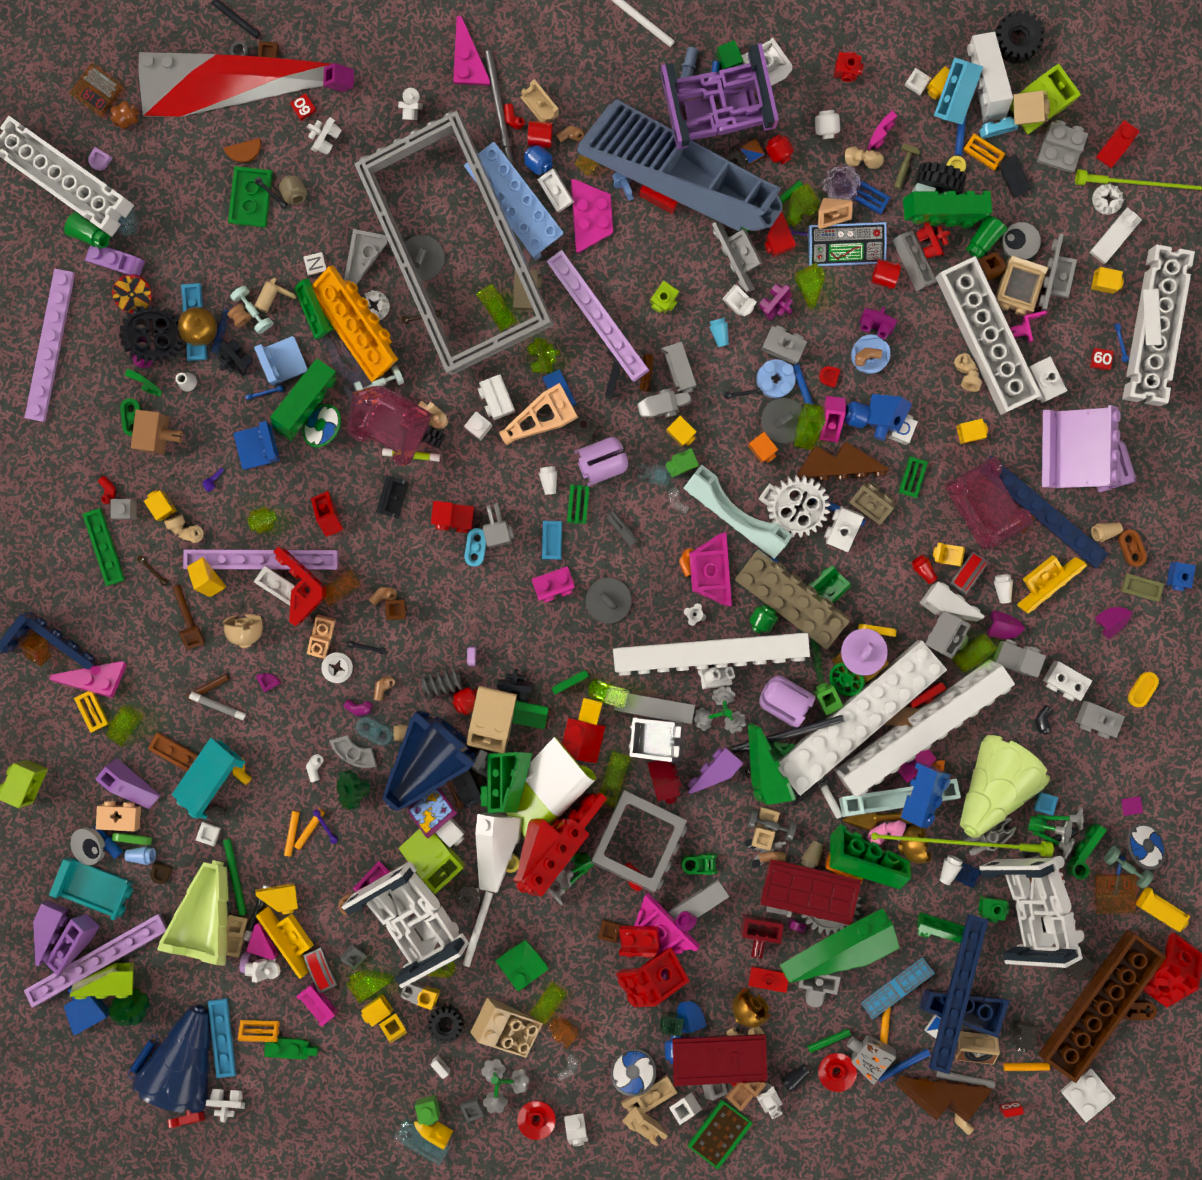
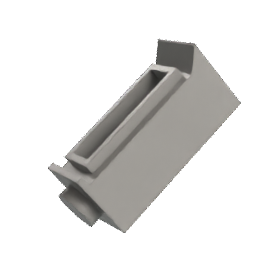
M682 342L661 348V352L665 354L675 388L678 389L677 394L681 392L682 394L692 393L693 388H696V382Z

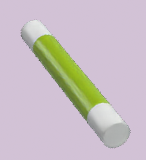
M383 448L382 456L440 462V454L387 448Z

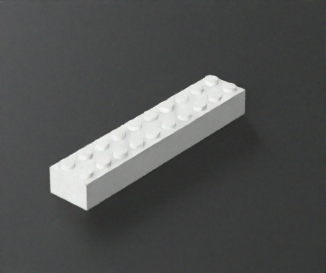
M808 633L613 648L615 672H619V676L631 675L630 671L637 670L638 674L650 673V669H657V672H669V668L676 667L677 671L689 670V666H695V669H708V665L712 664L716 668L728 667L727 663H733L734 666H745L749 661H753V664L758 665L766 664V660H772V663L786 662V658H791V661H805V657H810Z
M917 640L869 681L858 694L848 699L843 704L844 707L834 711L826 718L843 714L845 722L811 731L791 751L779 758L778 761L781 766L778 769L783 777L787 776L792 788L801 796L946 672L947 669L922 640Z
M989 659L909 717L908 720L913 727L908 725L893 727L834 769L844 786L855 797L862 796L868 792V788L881 783L889 773H895L902 764L912 761L920 751L929 749L937 739L941 740L946 737L947 732L951 729L960 727L968 717L977 715L982 707L991 705L999 695L1008 693L1015 683L1003 665Z

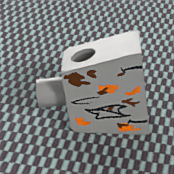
M867 1035L862 1042L855 1037H851L847 1043V1047L854 1051L851 1054V1062L873 1085L896 1058V1050L893 1047L870 1035Z

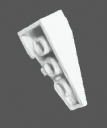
M495 813L477 815L476 848L479 889L498 892L506 874L507 864L513 857L512 852L521 837L522 818Z

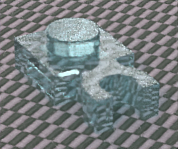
M639 464V468L645 469V474H637L638 479L650 478V484L668 487L671 474L665 466L653 464L652 469L644 464Z

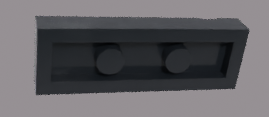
M607 346L606 354L615 357ZM616 357L605 392V398L609 399L613 398L621 369V364Z

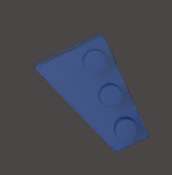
M916 763L915 768L918 769L916 780H911L910 785L914 787L911 795L906 797L901 818L921 828H928L934 822V813L936 808L942 803L943 798L941 796L950 784L949 777L951 774L931 765Z

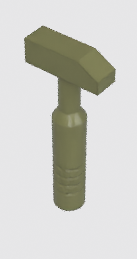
M904 143L901 150L907 152L905 161L902 162L894 188L901 190L906 177L911 155L919 156L920 154L916 147Z

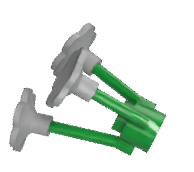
M1079 807L1076 815L1044 816L1037 814V817L1031 816L1028 831H1032L1033 835L1057 845V848L1063 850V858L1066 860L1075 843L1073 838L1069 842L1072 834V822H1076L1079 830H1083V808ZM1044 820H1066L1064 827H1053L1046 825L1047 821ZM1045 829L1055 831L1056 834L1062 835V841L1059 842L1041 832H1045Z
M579 852L573 855L570 861L576 860L573 862L575 868L569 869L566 872L564 869L556 878V881L561 885L557 890L548 888L550 894L561 906L563 903L560 896L578 878L587 873L589 868L594 866L590 863L591 858L587 853L581 855ZM578 871L579 873L570 880L573 874Z

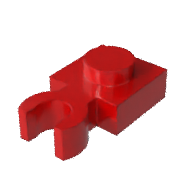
M187 1111L185 1112L186 1116L167 1120L168 1128L205 1121V1115L202 1112L191 1113Z

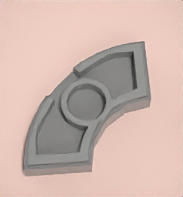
M349 735L329 740L335 753L347 763L360 768L377 767L373 748L357 746L352 742Z

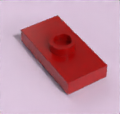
M937 682L926 688L908 703L909 707L914 708L923 702L927 704L933 701L935 695L946 689L945 685Z
M751 966L748 986L786 993L788 980L782 971Z

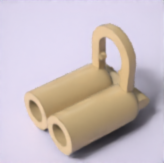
M273 278L270 282L267 281L264 284L255 303V308L267 313L277 292L292 299H295L296 295L277 286V279Z

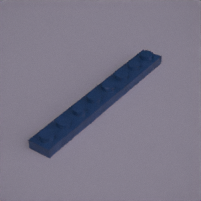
M989 456L978 469L983 476L1020 507L1033 515L1039 523L1094 569H1097L1107 557L1108 553L993 456Z
M967 914L929 1068L932 1070L950 1074L988 924L987 919Z

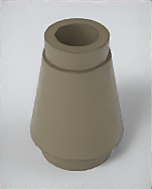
M813 841L802 856L800 865L816 869L819 866L824 845Z

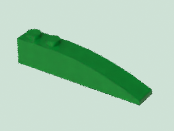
M882 908L781 964L780 968L788 982L794 983L812 979L816 976H825L834 972H843L856 967L868 966L893 953L900 947L893 924Z

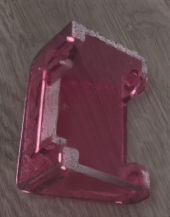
M372 386L352 393L347 434L359 442H364L370 438L374 439L395 452L392 459L397 465L406 466L412 462L430 424L431 413L386 387Z
M995 456L945 484L948 495L977 544L982 549L995 547L1034 523L1031 513L1027 509L1017 508L999 477L1002 473V464Z

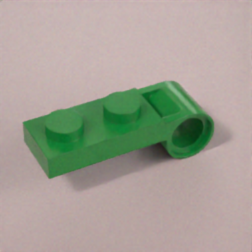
M1095 823L1089 826L1085 832L1086 837L1084 840L1079 841L1074 848V856L1067 865V871L1077 879H1085L1090 873L1089 866L1084 862L1107 831L1101 825ZM1081 865V871L1075 874V867Z

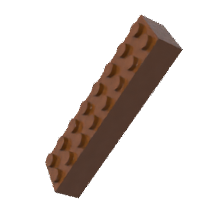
M1127 929L1038 1055L1070 1080L1077 1083L1164 962L1166 956Z

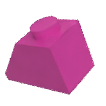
M826 396L819 440L839 441L846 413L845 398Z

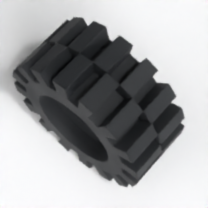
M419 420L414 421L408 433L437 449H440L446 437L444 433Z
M443 1005V1007H438L433 1011L430 1016L428 1031L432 1033L431 1037H435L437 1042L441 1040L445 1044L446 1041L451 1043L461 1034L464 1019H462L463 1015L458 1012L457 1008L454 1009L453 1006L446 1007V1005ZM443 1017L450 1018L453 1021V1028L449 1031L442 1030L439 1027V1020Z

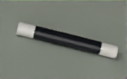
M264 884L262 888H268L271 886ZM259 898L243 938L246 941H250L254 926L258 922L256 915L262 911L265 904Z

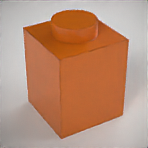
M765 432L747 445L761 463L764 461L770 462L776 457L775 452L778 451Z

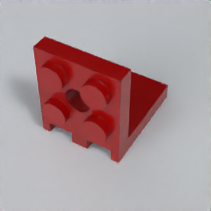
M1174 932L1168 937L1165 950L1166 959L1143 989L1144 992L1166 1008L1197 991L1202 974V952Z
M667 947L639 968L622 969L616 973L619 985L625 990L627 1000L634 1007H655L690 981L671 947ZM663 969L668 973L666 980H663L661 977Z

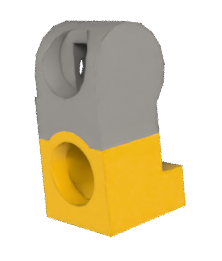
M412 982L403 987L400 996L411 1003L432 1010L436 1006L441 990Z

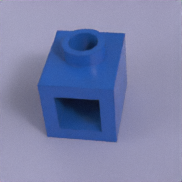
M1180 562L1170 563L1166 585L1173 586L1172 590L1176 591L1192 588L1196 565Z

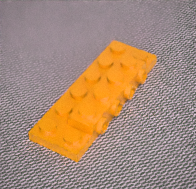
M334 265L328 266L312 284L321 309L371 382L376 381L398 360L389 347L392 343L390 333L381 327L379 317L370 311L368 301L357 292V285L354 282H350V280L344 281Z

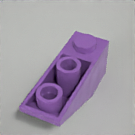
M718 748L712 756L714 758L710 764L705 763L700 769V776L692 778L688 783V793L692 794L730 779L742 766L743 762L727 748Z
M118 758L105 766L95 779L109 792L148 809L161 796Z
M50 901L41 904L33 921L36 966H40L47 961L52 952L50 951L52 945H55L60 938L58 933L60 928L64 927L68 920V916H66L68 909Z

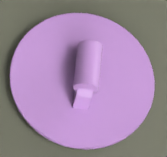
M871 629L855 630L845 638L842 644V660L845 666L855 674H873L882 668L887 659L886 642L879 633Z

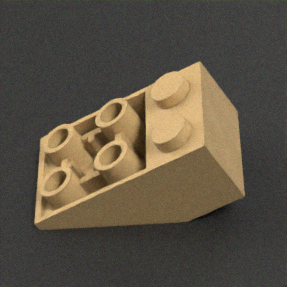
M481 686L478 687L468 733V746L505 753L510 737L516 694Z
M487 998L470 1033L478 1043L526 1058L543 1023L502 1002Z

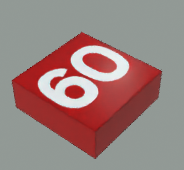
M306 93L290 103L301 121L317 111Z
M1094 348L1090 368L1111 370L1114 351Z
M1018 1101L999 1105L1000 1112L1006 1118L1024 1114L1023 1107Z

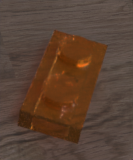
M351 569L326 586L325 601L330 607L362 585Z

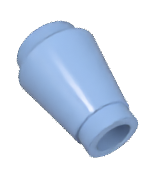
M150 846L130 849L125 852L126 861L143 865L154 863L156 858V851Z

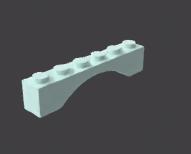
M703 465L698 468L684 486V489L690 495L702 502L704 506L711 509L721 519L729 523L735 530L743 534L773 559L782 551L793 536L777 523H768L755 519L738 509L725 495L717 476Z
M957 779L950 780L948 788L944 790L941 796L943 798L942 801L961 798ZM914 786L865 793L857 797L854 795L841 797L839 801L842 817L904 808L906 797L911 795Z

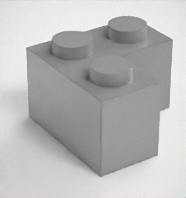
M1008 639L1006 642H999L993 658L994 662L1025 676L1038 678L1046 658L1045 655L1040 654L1041 650L1031 646H1025L1023 649L1017 647V642Z

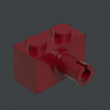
M661 760L648 762L647 765L657 801L665 800L667 804L675 803L677 801L676 796H680L678 787H682L675 763L671 764V762Z
M743 914L740 934L742 938L754 939L751 957L757 958L758 956V959H763L765 942L781 944L784 926L781 920Z

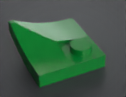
M527 939L521 941L495 960L518 992L549 969L548 965Z

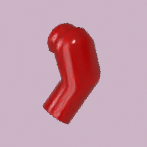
M104 475L98 480V483L105 489L101 501L104 504H111V499H115L116 487Z

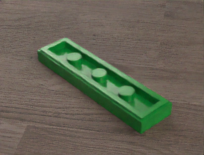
M102 508L83 513L82 515L105 585L110 586L125 581Z

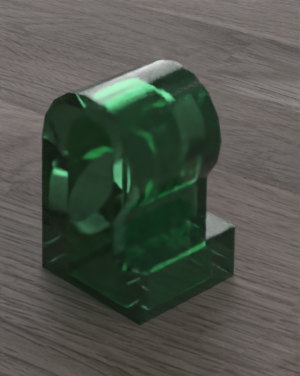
M663 1011L661 1013L659 1029L662 1034L681 1037L684 1019L678 1017L676 1013Z

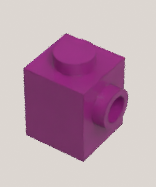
M337 63L324 67V87L339 92L353 89L354 69Z

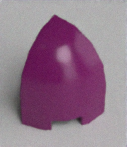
M1112 607L1096 616L1095 620L1097 624H1101L1105 630L1102 632L1107 639H1110L1129 622L1133 612L1122 607Z
M993 610L990 618L993 620L991 628H988V636L998 639H1010L1021 634L1025 628L1013 616Z

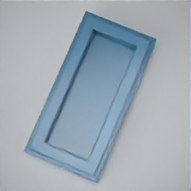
M543 521L542 559L561 560L562 521Z

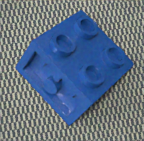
M260 422L258 427L234 433L242 469L246 470L280 461L272 426L269 422Z

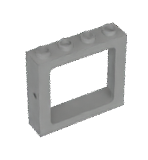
M624 790L590 863L652 893L656 889L660 890L664 881L661 879L664 871L668 872L672 863L669 861L671 855L676 854L680 846L677 842L680 836L683 837L688 828L685 826L687 820ZM627 804L635 806L674 826V831L652 878H648L604 855Z

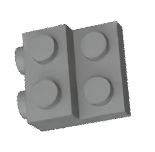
M1060 120L1051 122L1047 127L1037 162L1073 174L1079 156L1083 152L1088 133L1084 132V128L1079 126L1067 127L1066 123Z

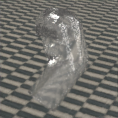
M671 488L667 495L670 507L686 514L690 506L681 502L679 489Z
M569 1055L567 1057V1068L557 1072L561 1082L577 1073L580 1062L576 1055Z

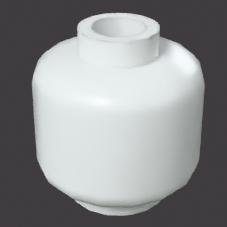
M834 110L820 111L819 115L815 117L816 134L822 135L823 139L834 138V134L840 132L839 114L834 113Z

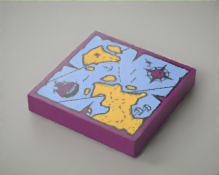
M440 788L427 793L424 798L418 800L407 810L428 839L457 814Z

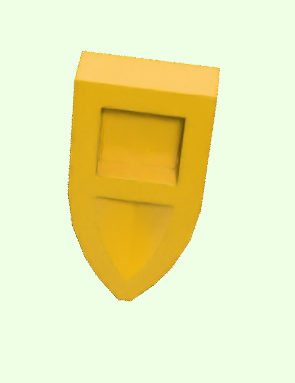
M414 1121L415 1128L423 1138L444 1150L453 1130L438 1121L432 1125H419L418 1121Z

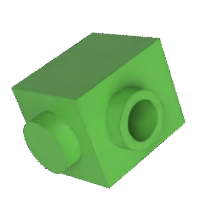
M432 1095L417 1099L415 1109L419 1125H432L436 1123L440 1116L437 1096Z

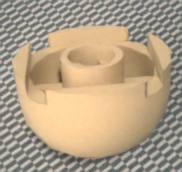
M247 614L245 615L247 618L236 619V615L226 618L223 621L226 638L241 648L250 647L262 635L263 623L259 615Z

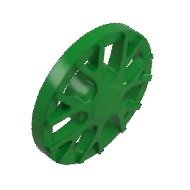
M844 662L837 663L830 671V683L842 695L854 696L863 689L865 684L864 675H859L860 679H855L854 675L858 674L850 672ZM840 666L844 667V672L840 669ZM834 672L840 674V676L836 677L833 676ZM839 681L842 686L838 687L836 682ZM854 682L860 686L859 689L853 685ZM846 687H850L851 692L846 691Z

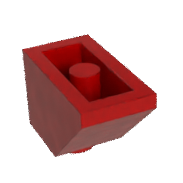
M1124 120L1116 127L1095 158L1112 168L1140 130Z
M782 211L771 226L766 243H764L767 253H771L773 258L793 250L796 246Z
M329 491L311 498L316 522L325 537L343 530L341 519Z

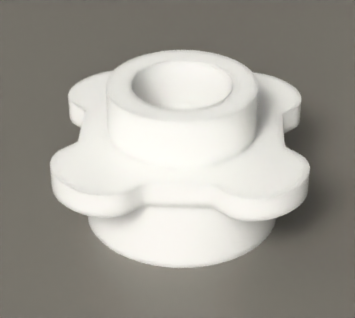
M698 603L694 607L684 610V614L689 619L688 623L692 626L696 622L706 619V615L701 610L702 606Z

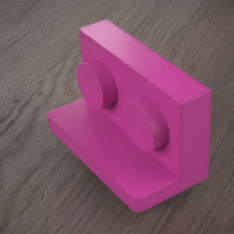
M568 566L532 579L538 600H543L544 603L554 600V595L561 593L563 597L573 593L572 589L575 588Z

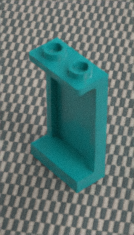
M210 738L172 793V796L177 800L176 803L179 806L188 810V814L191 817L206 819L208 815L204 810L234 767L242 768L246 761L223 741Z
M67 857L61 863L49 896L54 898L64 897L111 916V920H116L119 916H123L126 910L125 901L130 898L134 888L131 887L133 881L92 865H84L75 858Z

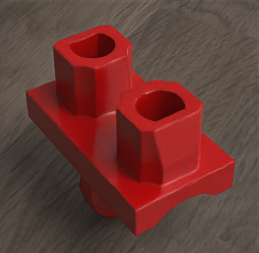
M925 223V227L917 231L916 234L920 242L929 238L932 242V245L923 248L926 258L944 256L945 254L939 240L942 241L943 246L949 244L946 237L951 235L950 230L944 232L942 226L936 228L938 235H936L933 226Z

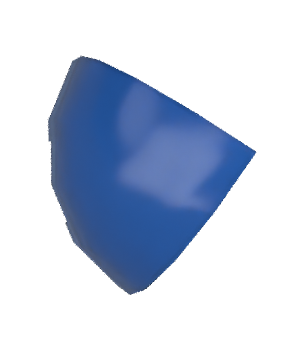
M686 1001L679 1004L677 1007V1019L681 1033H692L707 1026L704 1014L696 1003Z

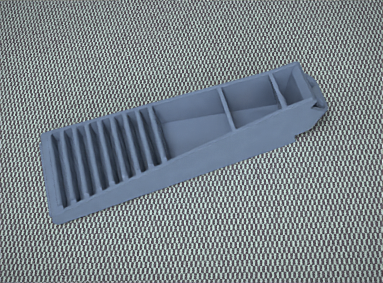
M614 100L612 104L608 105L578 144L577 151L581 155L737 231H740L742 227L751 231L769 228L782 211V202L777 195L781 190L780 187L762 180L692 140L689 141L688 148L677 150L672 129L619 100Z

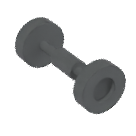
M751 810L747 821V828L753 829L757 822L775 831H785V840L792 841L797 823L790 821L788 827L785 828L779 826V823L770 820L763 821L757 819L758 810Z

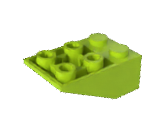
M1060 64L1051 68L1019 93L1047 91V98H1049L1050 102L1048 120L1073 104L1081 95ZM1013 98L1012 103H1011V106H1010V108H1009V110L1012 112L1013 115H1014V98ZM1045 122L1021 126L1028 135Z
M419 829L398 848L407 861L414 865L418 876L434 894L444 887L466 865L436 833L428 839Z
M113 963L73 984L70 997L86 999L87 996H95L97 999H104L108 996L116 995V998H127L133 992L134 963Z

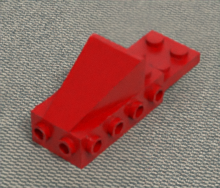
M602 793L584 795L579 801L580 805L577 809L571 811L568 819H557L552 825H549L544 819H531L529 821L517 875L513 879L517 884L515 887L519 891L539 897L545 894L589 836V833L584 828L607 800V797Z

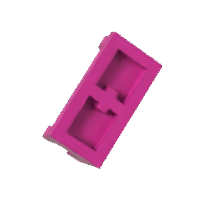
M314 982L297 995V999L305 1004L319 1021L321 1027L338 1012L323 992H318Z

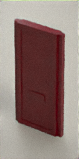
M770 858L760 905L851 925L861 879Z
M765 1034L672 1038L674 1086L767 1082Z

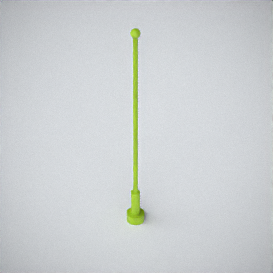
M1082 169L1077 170L1075 185L1083 186L1086 182L1105 184L1116 182L1202 190V186L1109 178V176L1087 174V170Z
M877 832L871 834L873 840L880 838L1012 848L1025 852H1038L1042 857H1052L1054 851L1053 843L1049 841H1042L1040 845L1023 843L1011 845L880 835Z

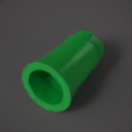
M74 212L68 217L64 227L65 234L68 237L78 239L98 249L107 247L110 239L109 234L78 212Z
M991 215L985 217L979 229L970 240L966 251L973 257L976 256L977 259H981L997 240L1008 231L1007 227Z

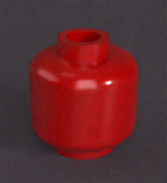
M778 134L767 141L766 151L773 163L780 162L782 165L791 160L790 155L794 152V148L787 136Z
M465 687L454 694L452 704L459 714L469 715L473 712L477 690Z

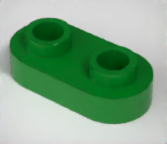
M127 398L120 405L122 429L126 435L132 437L133 431L131 426L134 424L136 410H142V407L137 400ZM134 405L135 410L130 412L129 407Z

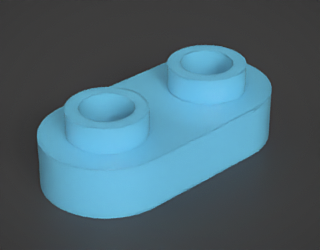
M1007 117L996 124L988 122L982 125V129L979 132L981 138L985 139L1014 131L1018 128V125H1015V119Z
M479 528L472 529L468 533L464 555L466 563L476 567L482 564L486 549L484 531ZM475 535L481 536V540L479 542H476L474 540ZM474 553L478 555L476 561L471 559V555Z

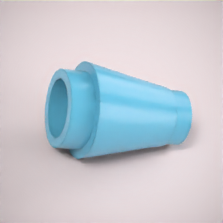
M725 318L710 321L711 326L709 328L718 347L729 345L728 323L725 322Z

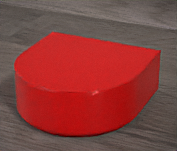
M832 366L824 367L819 373L820 382L823 385L835 388L841 369Z

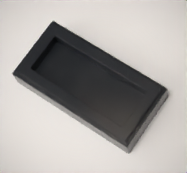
M1017 154L998 163L1012 198H1016L1032 189Z

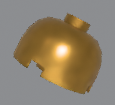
M192 307L181 314L178 321V330L181 338L186 343L192 346L207 345L216 336L217 322L209 310L202 307Z
M917 825L908 827L902 835L906 837L927 838L925 829ZM901 840L898 843L900 853L905 854L909 861L916 864L931 862V852L927 853L929 842Z
M743 988L736 995L732 1003L735 1020L740 1025L746 1027H759L771 1016V1013L768 1014L769 1005L759 994H757V998L749 992L750 988Z

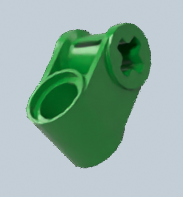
M716 853L688 854L681 859V867L687 874H718V870H716ZM694 860L695 864L692 868L688 869L685 867L686 861Z

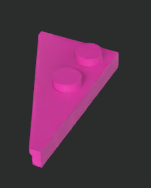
M457 16L453 83L490 86L489 77L462 16Z
M120 661L94 666L91 669L84 668L53 674L50 680L113 698L127 664Z

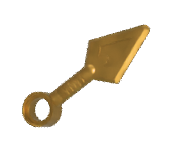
M902 811L889 814L874 812L843 818L844 823L869 831L880 821L902 820L906 824H913L901 818Z

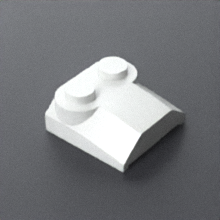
M774 38L762 44L771 86L785 79L792 71V64ZM748 53L741 55L743 64H748Z

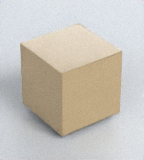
M1047 91L1013 94L1015 125L1048 122L1050 102L1049 98H1047Z

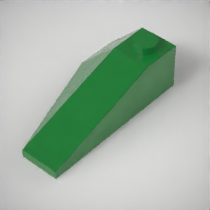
M752 723L749 724L751 780L754 788V797L757 801H761L766 805L795 800L796 797L787 776L782 777L778 769L781 766L779 761L770 754L771 746L762 729Z

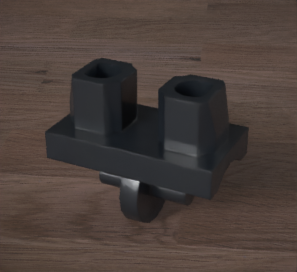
M232 340L227 344L223 341L219 344L221 347L219 350L221 356L218 357V360L221 362L219 369L221 371L228 369L230 373L236 370L243 377L247 373V368L253 363V359L248 353H245L240 358L236 355L241 350L236 340Z
M514 669V674L506 673V679H498L496 689L510 693L511 690L518 691L517 700L527 701L529 693L532 691L533 682H526L525 675H518V669Z

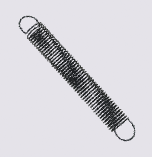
M825 777L820 782L818 781V784L812 785L811 789H808L803 793L804 795H801L803 797L796 795L798 800H793L796 802H791L795 803L792 806L804 800V797L807 798L809 795L817 792V789L819 790L829 784V781L831 782L829 777L828 779Z

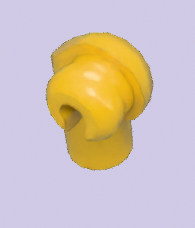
M245 764L242 768L234 767L232 769L233 775L243 784L247 785L251 781L252 777L245 772Z

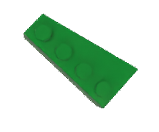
M913 191L903 198L904 220L912 221L913 224L925 222L929 223V225L945 224L947 227L959 225L962 228H970L976 222L992 214L991 191H983L981 195H975V191H966V193L956 195V191H948L939 195L938 191Z
M316 358L270 416L272 428L292 441L317 404L324 399L328 388L331 389L337 381L336 371Z
M842 824L831 834L830 868L899 890L911 879L910 861L890 850L887 852L882 850L879 844L873 841L870 843L862 839V835L857 832L851 833Z

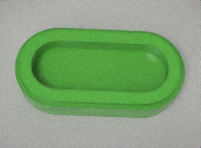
M113 833L112 841L151 845L152 838L141 835Z

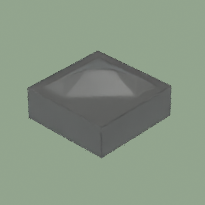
M352 943L340 956V960L353 970H356L368 955Z
M478 1097L460 1103V1108L467 1122L485 1117L486 1112Z

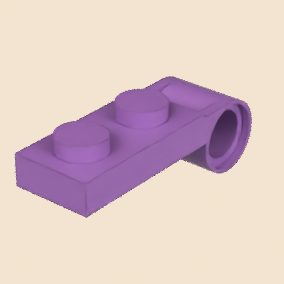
M91 245L85 258L87 262L123 273L124 275L135 274L140 276L145 263L144 260L108 247L98 249Z

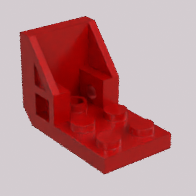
M278 546L273 551L276 555L274 558L281 565H287L290 568L289 572L296 579L301 578V581L291 590L289 622L294 626H298L326 598V586L286 548ZM306 587L310 590L309 593H306Z

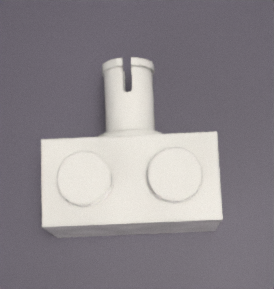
M1051 356L1028 367L1041 394L1036 399L1040 400L1041 403L1067 391Z
M843 506L839 510L836 509L832 517L834 523L832 527L827 528L824 535L827 538L826 543L848 552L864 516Z

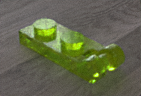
M615 751L611 753L599 792L607 797L604 803L610 804L609 806L613 808L616 807L630 756ZM606 790L613 791L612 797L605 795Z

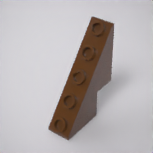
M845 442L835 457L820 447L815 446L798 471L797 476L801 480L803 475H805L807 481L811 477L817 478L818 481H826L831 476H836L837 479H848V475L864 478L870 473H875V477L886 476L889 468L848 442Z
M905 1075L899 1076V1080L895 1084L935 1120L949 1107L967 1122L992 1091L986 1085L968 1086L964 1082L950 1084L946 1080L934 1082L928 1078H918L917 1080L910 1079L909 1076Z

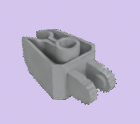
M665 389L660 391L658 395L645 398L637 405L641 417L655 418L665 415L666 418L676 416V413L680 412L679 407L692 403V398L688 393L676 394L671 389Z
M1006 818L981 836L976 838L969 836L964 841L1004 844L1012 837L1016 827L1010 826L1004 829V825L1012 820L1011 818ZM976 846L969 853L976 855L982 851H995L998 847Z

